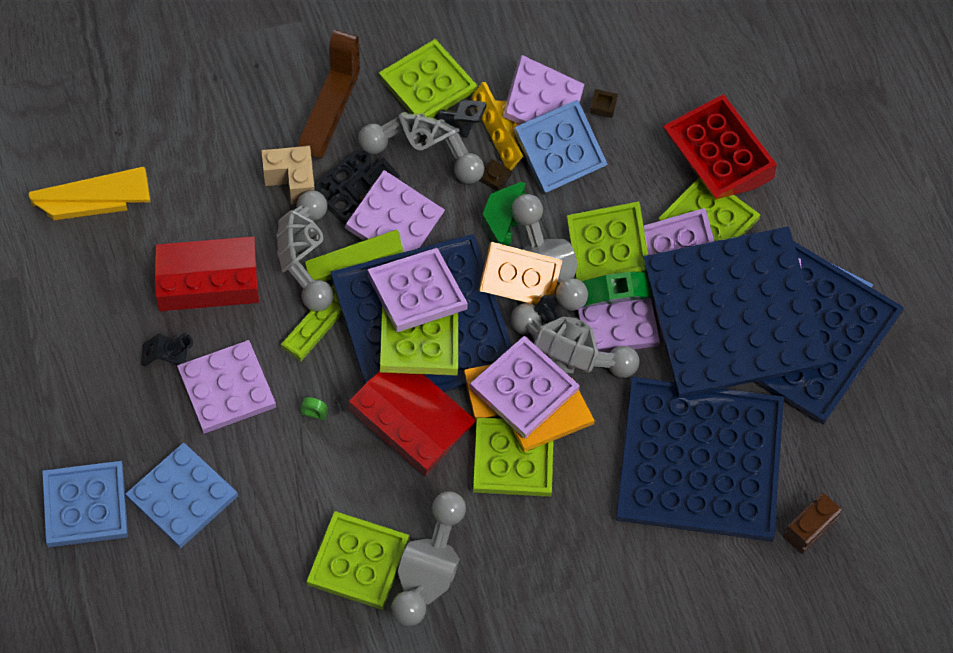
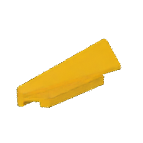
M145 167L28 193L31 205L33 207L37 206L46 212L47 216L53 220L127 211L126 202H151Z

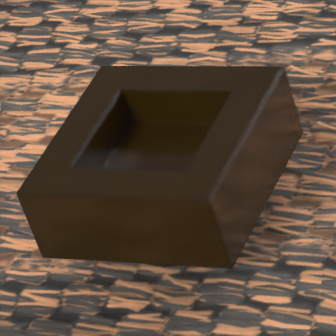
M595 89L590 113L613 118L618 93Z
M491 159L484 168V174L479 181L493 190L499 191L511 177L512 170Z

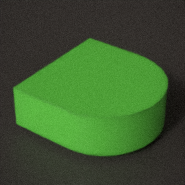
M306 397L302 401L300 411L302 415L324 421L328 414V407L319 399Z

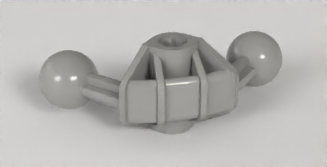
M407 112L399 114V117L382 126L368 124L358 134L360 148L369 154L381 153L387 147L388 139L403 130L411 145L417 150L430 148L446 140L456 158L454 174L459 181L465 184H473L479 181L484 174L482 159L473 153H468L458 134L460 130L445 123L442 119L437 120L427 117L422 113L407 114Z
M309 190L299 196L296 209L289 211L278 221L279 227L276 233L277 257L280 261L281 272L284 273L289 270L303 288L301 293L303 304L311 311L320 312L331 305L333 290L325 281L313 280L299 260L323 242V234L314 221L321 219L326 214L328 205L323 194L315 190Z
M523 194L517 197L512 204V215L518 223L525 226L530 243L523 250L562 260L554 295H556L559 305L566 310L574 311L582 308L587 302L588 290L582 281L574 279L578 263L571 244L565 239H543L538 222L543 214L541 201L531 194Z
M530 303L518 305L511 313L510 321L513 329L522 335H532L535 339L533 344L565 373H590L593 366L609 368L613 375L626 378L632 376L639 367V356L629 346L615 347L610 353L598 352L593 329L580 319L561 317L542 326L541 316L534 311L535 305Z
M443 492L433 501L432 513L437 523L432 539L410 541L402 555L398 574L404 592L398 594L393 600L391 612L396 622L403 626H414L420 623L426 614V604H430L448 590L455 577L460 558L454 549L447 545L452 525L459 523L466 513V505L463 498L455 492Z

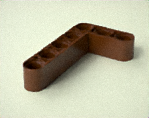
M339 30L333 31L329 43L330 72L298 143V147L310 146L311 156L319 159L323 158L360 71L359 36Z

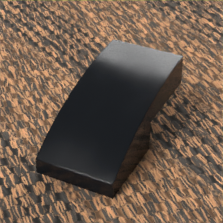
M383 157L366 173L363 170L358 173L345 187L358 200L359 197L370 191L384 170L397 179L400 175Z

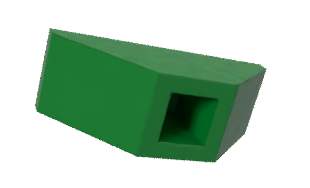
M519 182L490 194L483 212L482 227L491 242L510 246L513 237L512 227L518 226V222L512 215V204L517 197L528 194L525 193L526 183Z
M623 272L582 281L588 290V299L583 307L652 298L647 273Z

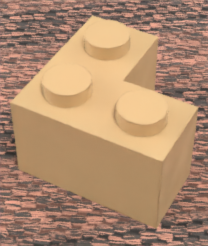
M310 146L262 150L265 186L289 184L291 204H296L299 196L305 191L314 190Z

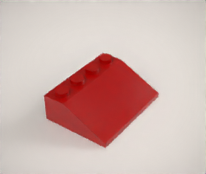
M724 94L663 126L664 131L715 200L754 190L775 177L776 162Z
M255 237L157 244L155 285L159 312L259 303Z
M378 372L351 398L348 410L424 477L428 475L476 422L470 414L424 374Z

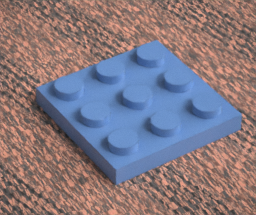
M578 99L513 128L542 194L608 165Z
M184 442L126 493V498L180 549L238 497L237 491Z
M122 461L43 470L46 544L48 547L128 537Z

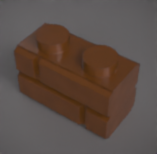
M822 492L814 502L787 526L783 537L798 552L803 554L838 520L842 509Z

